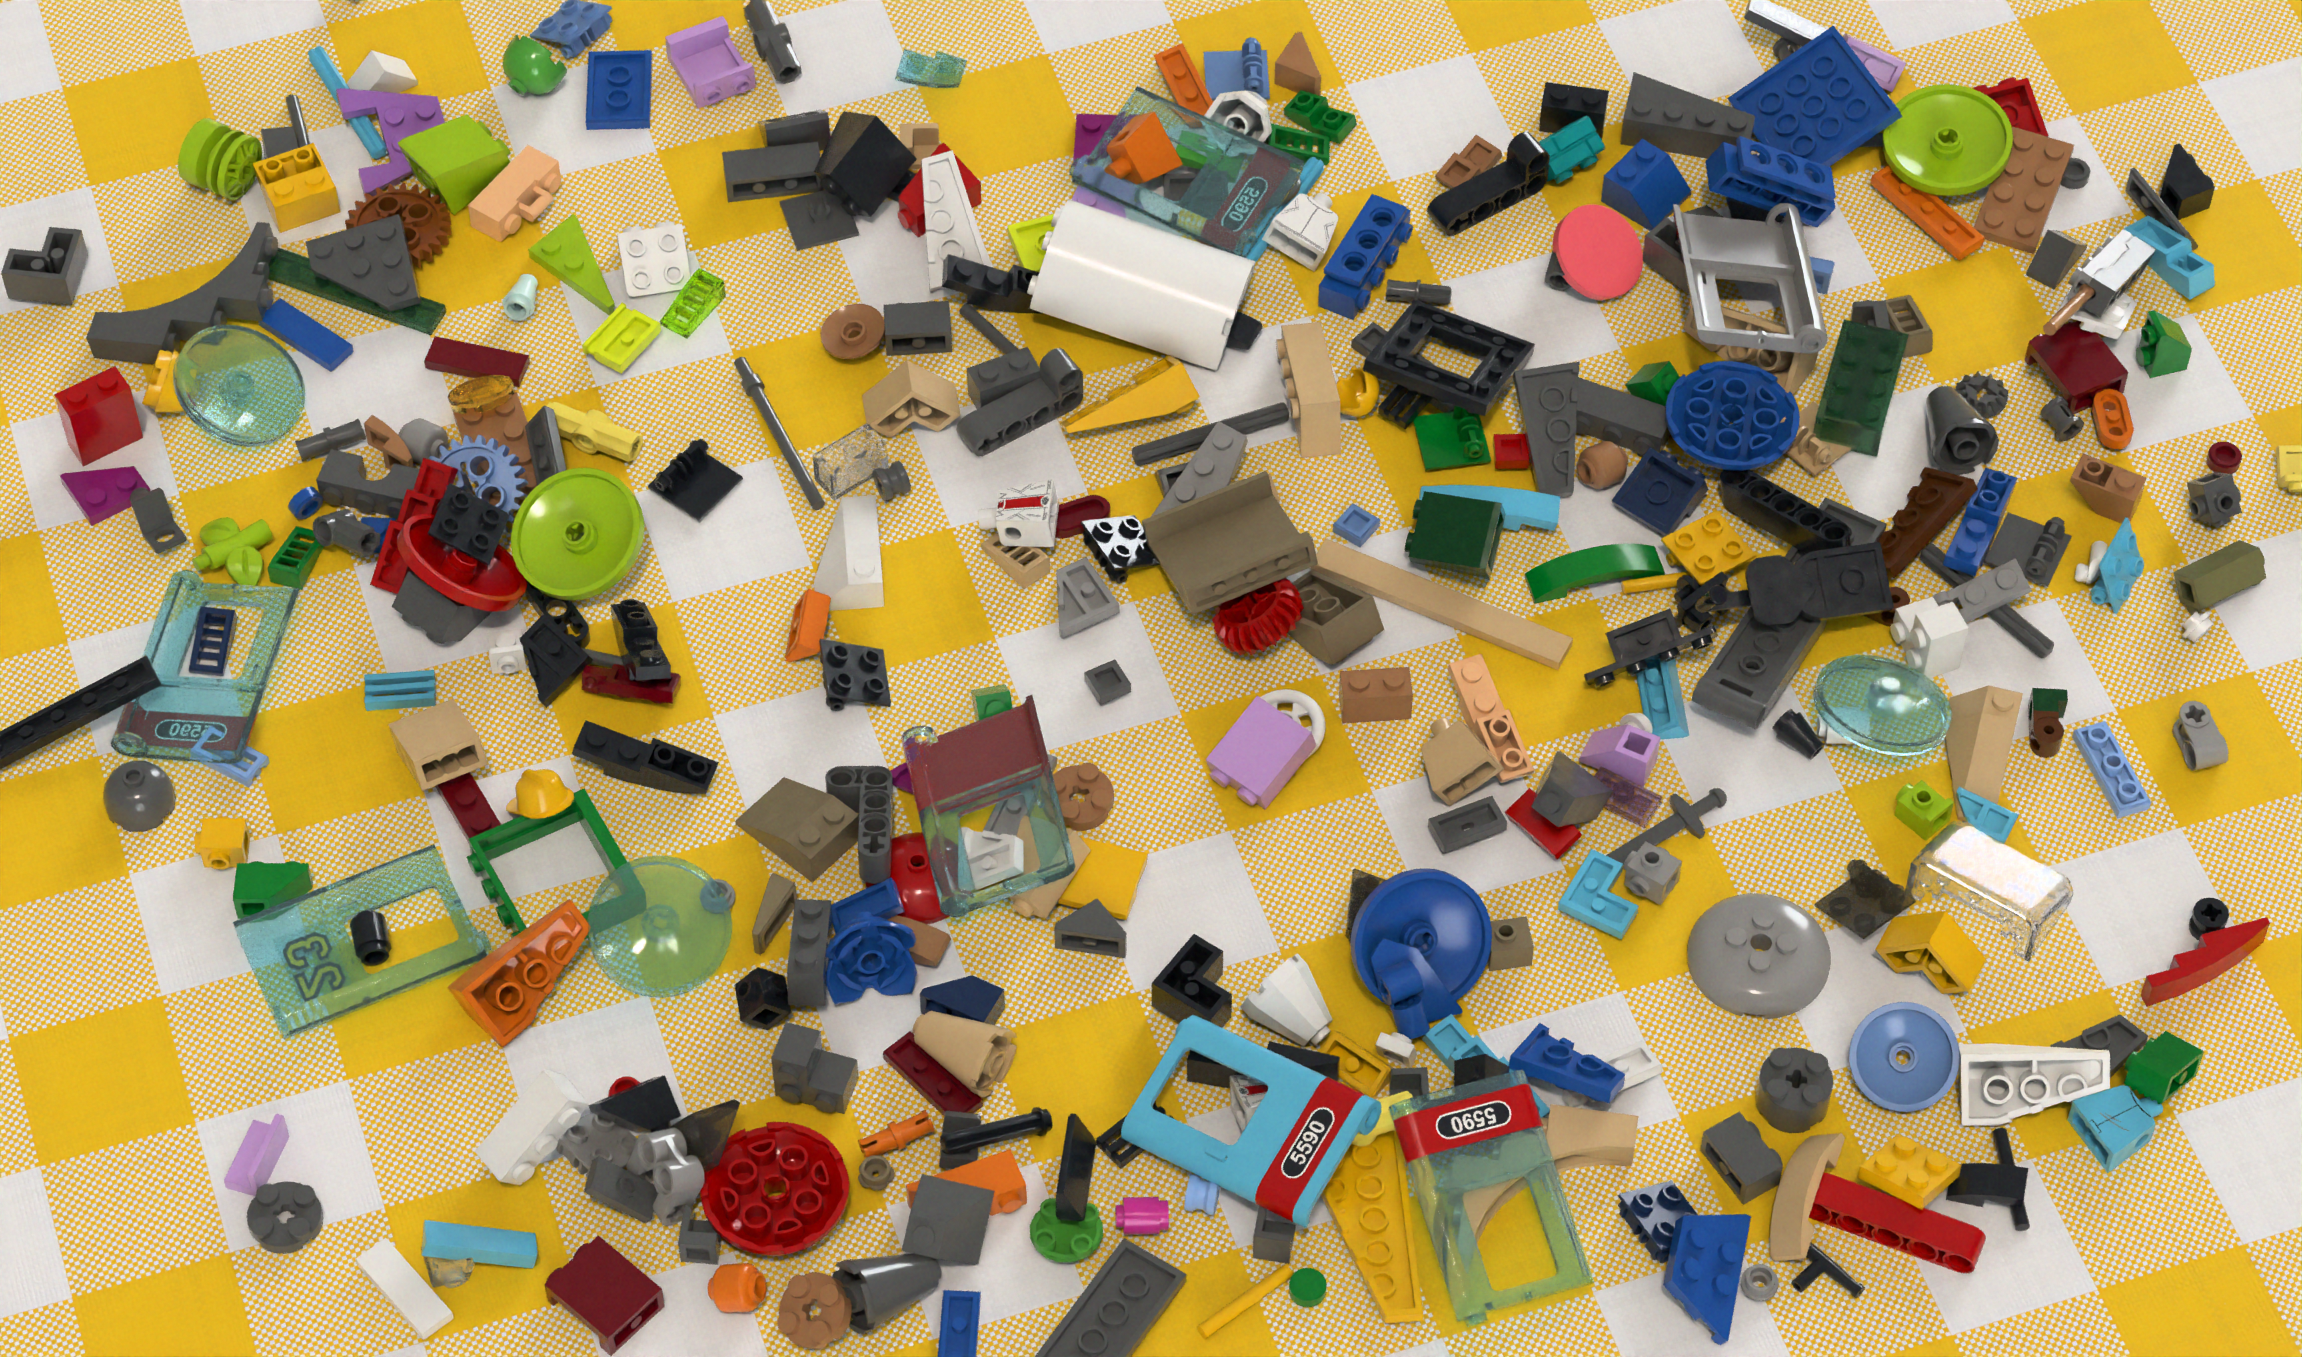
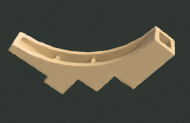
M1550 1104L1549 1118L1541 1117L1543 1128L1540 1126L1539 1134L1510 1133L1509 1137L1501 1138L1500 1144L1493 1143L1491 1160L1454 1155L1452 1169H1444L1442 1191H1449L1447 1206H1454L1452 1225L1459 1226L1458 1236L1450 1235L1447 1257L1455 1258L1453 1272L1468 1274L1474 1249L1487 1224L1504 1204L1528 1186L1548 1176L1573 1168L1597 1165L1632 1166L1638 1116Z

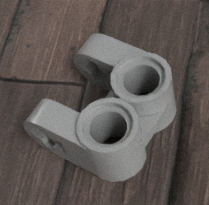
M675 1127L639 1135L627 1163L629 1172L648 1182H654L658 1195L653 1204V1210L662 1225L671 1226L682 1221L684 1206H693L699 1191L704 1185L703 1166L696 1156H686L687 1145L681 1131Z

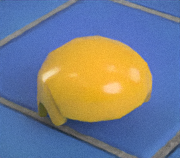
M1363 367L1351 368L1353 375L1349 378H1340L1336 383L1340 398V413L1353 417H1362L1368 414L1376 405L1380 395V382L1375 375L1363 371Z

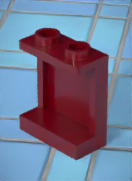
M2078 320L2073 323H2065L2053 335L2039 334L2028 342L2025 362L2028 366L2035 363L2040 365L2063 394V398L2067 400L2068 408L2073 414L2092 407L2095 395L2104 389H2113L2124 393L2129 373L2096 332L2081 329V321Z
M599 1235L590 1243L583 1244L576 1251L573 1259L563 1268L555 1269L544 1284L548 1302L553 1306L559 1302L599 1337L600 1347L610 1356L665 1307L662 1288Z

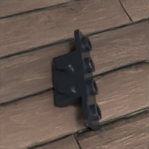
M1667 609L1605 633L1616 663L1584 674L1588 685L1595 683L1596 687H1602L1614 682V676L1625 671L1628 672V675L1637 674L1648 668L1647 663L1660 659L1661 663L1678 658L1681 656L1679 651L1691 646L1693 650L1713 644L1712 638L1717 637L1718 634L1715 627L1710 626L1681 637L1672 611Z

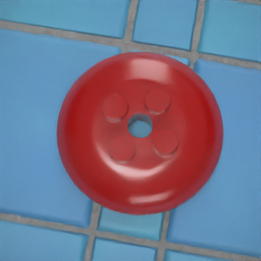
M767 1122L765 1127L747 1132L745 1129L736 1132L715 1149L704 1168V1185L700 1190L701 1202L710 1225L731 1245L757 1255H788L813 1246L834 1229L845 1212L850 1190L849 1176L840 1152L822 1134L795 1123ZM772 1192H782L780 1195L768 1197Z

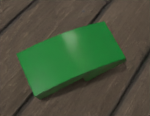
M1300 90L1283 109L1284 114L1301 127L1312 133L1329 136L1330 141L1338 144L1357 125L1354 114L1330 108L1327 97Z

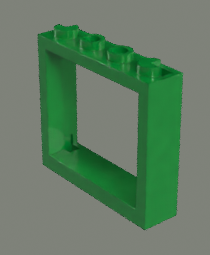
M585 789L575 792L571 805L556 815L540 819L520 816L468 839L471 855L467 856L469 866L474 874L480 872L484 880L481 881V885L489 901L495 899L497 902L496 912L504 927L510 925L513 931L511 939L527 927L489 861L577 822H580L622 894V896L582 913L583 917L592 927L585 939L648 912L645 891Z

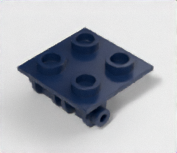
M1672 1180L1618 1195L1621 1200L1618 1205L1621 1209L1619 1212L1620 1216L1626 1220L1635 1235H1639L1638 1240L1640 1243H1646L1645 1247L1653 1260H1659L1660 1263L1667 1262L1675 1221L1684 1215L1698 1214Z

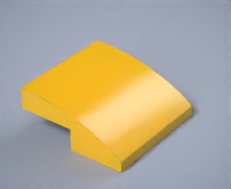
M1080 837L1091 851L1059 898L1058 903L1080 909L1093 900L1098 899L1114 918L1127 920L1136 899L1137 886L1147 865L1148 853Z

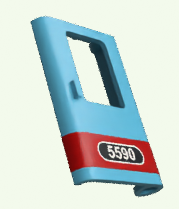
M1191 1015L1179 1023L1175 1038L1126 1116L1121 1129V1137L1152 1154L1306 1228L1310 1222V1213L1355 1136L1358 1132L1367 1135L1374 1129L1379 1120L1382 1106L1381 1102L1362 1092L1313 1071L1196 1015ZM1195 1051L1268 1086L1267 1093L1235 1144L1227 1145L1153 1109L1155 1100L1185 1052Z

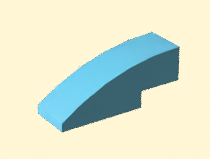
M2146 216L2124 228L2132 236H2136L2156 249L2148 265L2165 282L2188 299H2192L2215 286L2214 264L2192 252L2191 240L2150 216Z

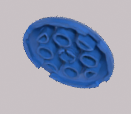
M1719 361L1700 365L1699 370L1687 376L1683 374L1674 383L1667 397L1665 419L1674 441L1693 459L1717 469L1746 471L1758 469L1776 461L1791 447L1798 432L1799 409L1791 391L1787 393L1777 383L1778 378L1757 366L1742 362ZM1784 417H1786L1785 421L1782 422V423H1780V421H1781Z

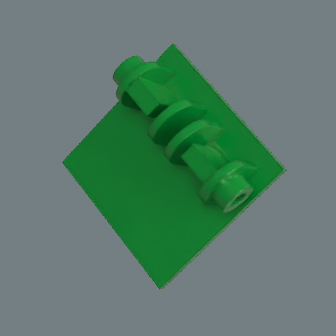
M1454 406L1453 412L1417 416L1413 420L1425 471L1491 462L1479 414H1472L1461 407Z

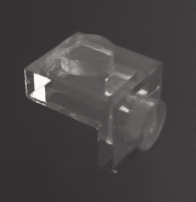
M423 1256L432 1288L444 1285L447 1288H454L464 1284L466 1281H469L475 1266L472 1258L453 1260Z

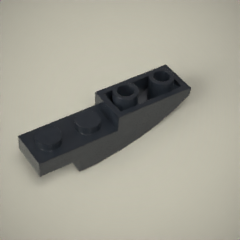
M950 254L944 259L942 287L967 294V304L1004 312L1041 313L1029 309L1032 295L1027 294L1032 276H1038L1039 272L1013 265L1010 271L1006 272Z
M628 599L621 601L620 604H611L615 636L629 680L671 678V665L657 640V625L645 602Z
M587 720L584 722L572 752L574 756L605 767L604 775L657 790L689 794L707 793L719 763L655 738L652 739L651 744Z

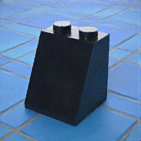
M844 111L832 132L814 173L822 180L821 186L842 201L841 206L847 213L852 216L871 217L917 158L877 116Z

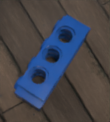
M1742 136L1736 139L1737 146L1723 142L1705 161L1709 191L1768 211L1781 203L1793 204L1800 212L1802 223L1818 227L1836 209L1834 202L1836 195L1831 167ZM1756 151L1760 154H1750V152ZM1778 160L1785 161L1787 164H1779ZM1805 170H1811L1814 173H1805ZM1787 212L1780 213L1779 215L1786 216Z
M1371 194L1324 268V274L1326 275L1319 284L1318 307L1354 320L1360 309H1366L1371 298V291L1374 287L1378 288L1381 285L1388 264L1393 265L1395 263L1402 242L1407 243L1413 231V225L1410 224L1411 210L1403 205Z

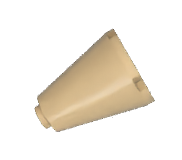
M929 1011L917 1018L912 1029L913 1034H915L914 1041L918 1046L970 1091L981 1097L988 1096L993 1092L988 1088L994 1081L998 1083L1003 1081L1016 1053L1017 1046L1011 1043V1038H1017L1016 1033L1001 1026Z

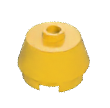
M160 349L142 404L154 409V412H183L187 399L194 400L199 385L198 381L193 380L197 366L175 349L173 352Z

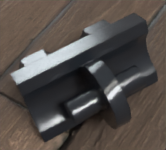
M1722 571L1702 586L1688 575H1683L1677 580L1679 591L1674 594V598L1679 603L1677 605L1678 615L1674 619L1678 628L1686 623L1697 632L1705 629L1711 623L1713 616L1709 612L1701 613L1697 611L1695 603L1715 585L1722 586L1727 593L1730 592L1725 587L1728 577ZM1730 609L1720 610L1717 612L1720 615H1723Z

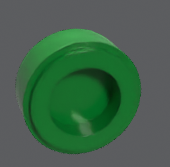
M1303 1268L1291 1276L1289 1295L1297 1305L1314 1307L1320 1304L1326 1296V1279L1318 1270Z

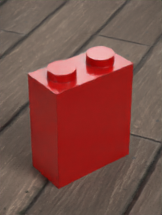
M116 366L54 394L68 445L82 466L88 465L143 438L131 388Z

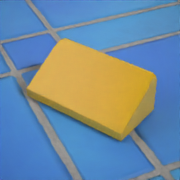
M1335 1030L1332 1031L1320 1052L1339 1056V1078L1360 1092L1375 1099L1390 1082V1070L1393 1067L1344 1034Z

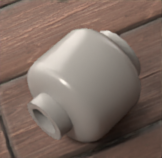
M422 418L406 423L398 434L409 449L413 462L420 465L423 458L430 459V456H434L440 459L442 457L439 450L440 446L447 450L449 449L446 431L442 427Z

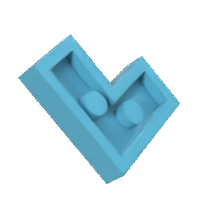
M1591 849L1560 899L1558 910L1622 940L1638 914L1639 906L1610 892L1623 871V863Z

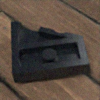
M544 614L519 638L528 659L531 676L539 693L537 694L538 699L546 708L584 670L585 666L593 661L582 648Z

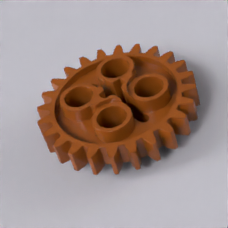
M402 183L400 188L396 190L392 184H389L388 191L385 192L377 187L375 196L368 193L364 194L365 203L355 201L356 210H349V219L345 220L347 230L399 214L403 220L412 264L414 263L418 268H422V259L433 262L432 253L442 254L441 245H448V236L452 235L450 212L447 211L446 203H441L439 195L431 197L429 188L420 193L417 184L411 190H407L405 183Z

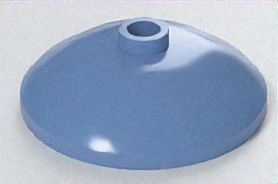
M1896 1002L1879 1007L1862 1020L1855 1030L1850 1043L1849 1064L1855 1083L1868 1099L1888 1110L1911 1112L1933 1105L1949 1091L1958 1074L1960 1051L1952 1028L1937 1012L1917 1003ZM1899 1051H1906L1909 1054L1910 1059L1907 1064L1901 1065L1897 1062L1896 1054Z

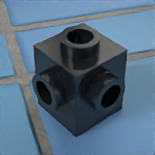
M757 967L734 985L740 1020L742 1022L769 1030L791 1013V1007L788 1005V990L785 976Z

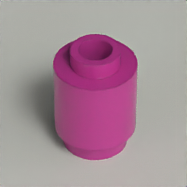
M1123 1197L1122 1205L1115 1206L1116 1227H1123L1124 1235L1159 1234L1160 1230H1168V1200H1159V1197Z

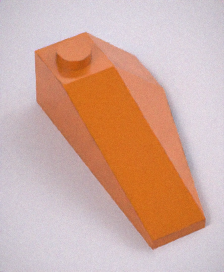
M568 899L477 962L447 988L467 1015L500 1047H504L532 1023L537 1015L535 1012L546 994L549 995L555 986L553 983L565 964L570 963L592 927L574 903Z

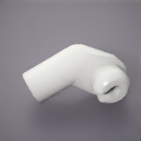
M2096 541L2092 544L2089 565L2080 563L2076 566L2074 579L2077 582L2091 584L2096 581L2101 573L2099 564L2108 549V545L2105 542Z

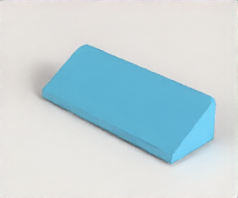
M1657 659L1647 663L1648 668L1637 673L1636 676L1643 714L1652 724V734L1659 736L1660 740L1689 736L1675 659L1664 663Z
M424 1220L421 1256L533 1269L537 1260L536 1234Z

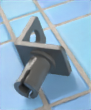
M140 487L131 493L130 501L141 533L156 554L162 553L187 540L183 531L175 523L164 491L161 488L149 492L148 489ZM164 534H174L173 538L168 541H157Z

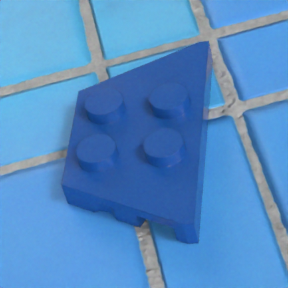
M1747 1214L1684 1215L1675 1221L1663 1285L1675 1299L1683 1303L1685 1310L1694 1320L1701 1318L1714 1332L1711 1339L1716 1344L1722 1345L1729 1339L1751 1216Z

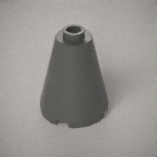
M1941 386L1934 389L1926 399L1934 461L1944 472L1955 475L1969 474L1975 471L1974 466L1981 462H1984L1986 465L1991 461L1998 448L1999 439L1994 427L1955 388Z
M913 1253L844 1260L835 1265L839 1267V1270L833 1272V1277L842 1282L844 1285L842 1288L845 1291L846 1297L851 1300V1318L853 1320L850 1321L849 1327L857 1334H865L872 1331L935 1289L941 1278V1268L935 1258Z

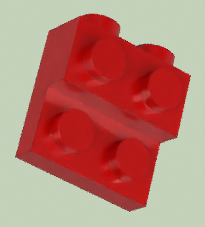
M2015 77L2002 80L1997 86L1987 88V85H1979L1972 88L1993 99L2006 113L2011 127L2020 128L2046 137L2049 136L2028 78L2016 80Z

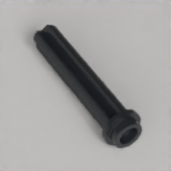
M1035 1107L1028 1114L942 1134L940 1136L941 1149L943 1153L952 1154L1035 1133L1038 1136H1044L1047 1131L1052 1129V1118L1047 1109Z

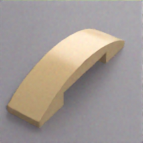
M1842 1133L1810 1136L1797 1148L1788 1162L1779 1183L1771 1219L1770 1257L1773 1261L1801 1260L1806 1258L1815 1231V1227L1808 1221L1824 1169L1836 1167L1845 1140V1136Z

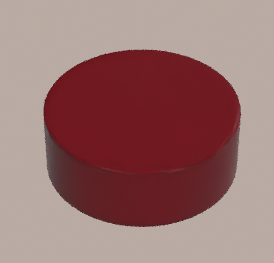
M2217 442L2210 447L2206 462L2213 472L2233 474L2240 467L2242 453L2232 443Z

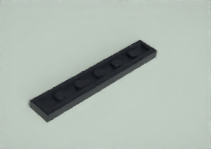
M147 655L0 731V769L161 686L162 684Z

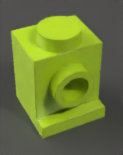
M1922 780L1915 786L1908 783L1901 788L1896 796L1897 806L1894 816L1927 841L1950 821L1954 801L1950 798L1944 799Z

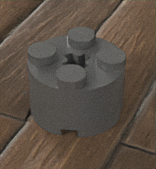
M1776 1048L1770 1053V1056L1761 1067L1755 1096L1757 1110L1760 1115L1762 1113L1769 1120L1768 1124L1783 1132L1802 1133L1810 1130V1126L1818 1122L1820 1123L1825 1118L1833 1088V1075L1828 1066L1827 1058L1820 1053H1814L1803 1048Z

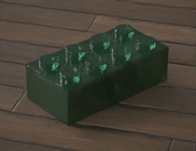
M1849 320L1843 321L1814 426L1816 438L1820 441L1851 447L1850 451L1878 456L1903 365L1909 334Z

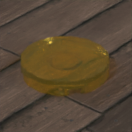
M483 376L456 386L449 392L448 401L451 409L456 413L466 414V409L474 408L475 412L480 413L506 403L511 398L510 394L513 395L515 393V389L509 376Z

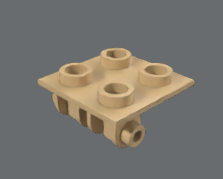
M1812 402L1799 412L1800 420L1796 438L1785 453L1813 476H1816L1860 444L1862 440L1818 404ZM1784 417V418L1780 421V423L1784 422L1785 419H1786V417Z

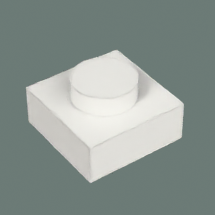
M1383 1032L1380 1033L1375 1044L1379 1056L1412 1068L1417 1057L1415 1045L1411 1044L1412 1040L1397 1032H1392L1391 1035Z

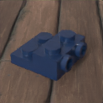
M1649 447L1612 499V503L1615 507L1665 537L1674 532L1685 515H1691L1709 489L1705 481L1706 477L1699 470L1691 466L1686 469L1677 464L1678 460L1671 453L1665 450H1661L1659 453Z

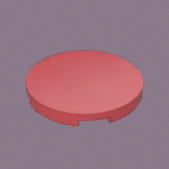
M1595 204L1583 205L1564 216L1555 229L1553 253H1556L1560 267L1565 274L1563 278L1580 294L1602 301L1625 294L1637 283L1643 266L1641 244L1631 225L1614 210Z

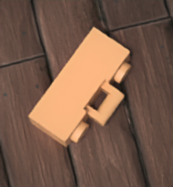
M527 145L468 205L471 227L497 241H503L509 233L514 234L519 229L522 217L533 222L553 202L554 198L550 193H554L560 186L559 161Z

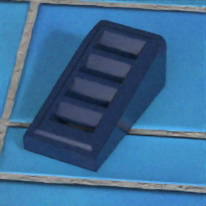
M200 607L189 665L190 673L224 676L237 626L238 617L235 610ZM209 625L224 626V630L209 629ZM206 637H222V641L206 640ZM203 648H217L220 651L219 653L203 652ZM200 659L218 660L217 666L199 664Z

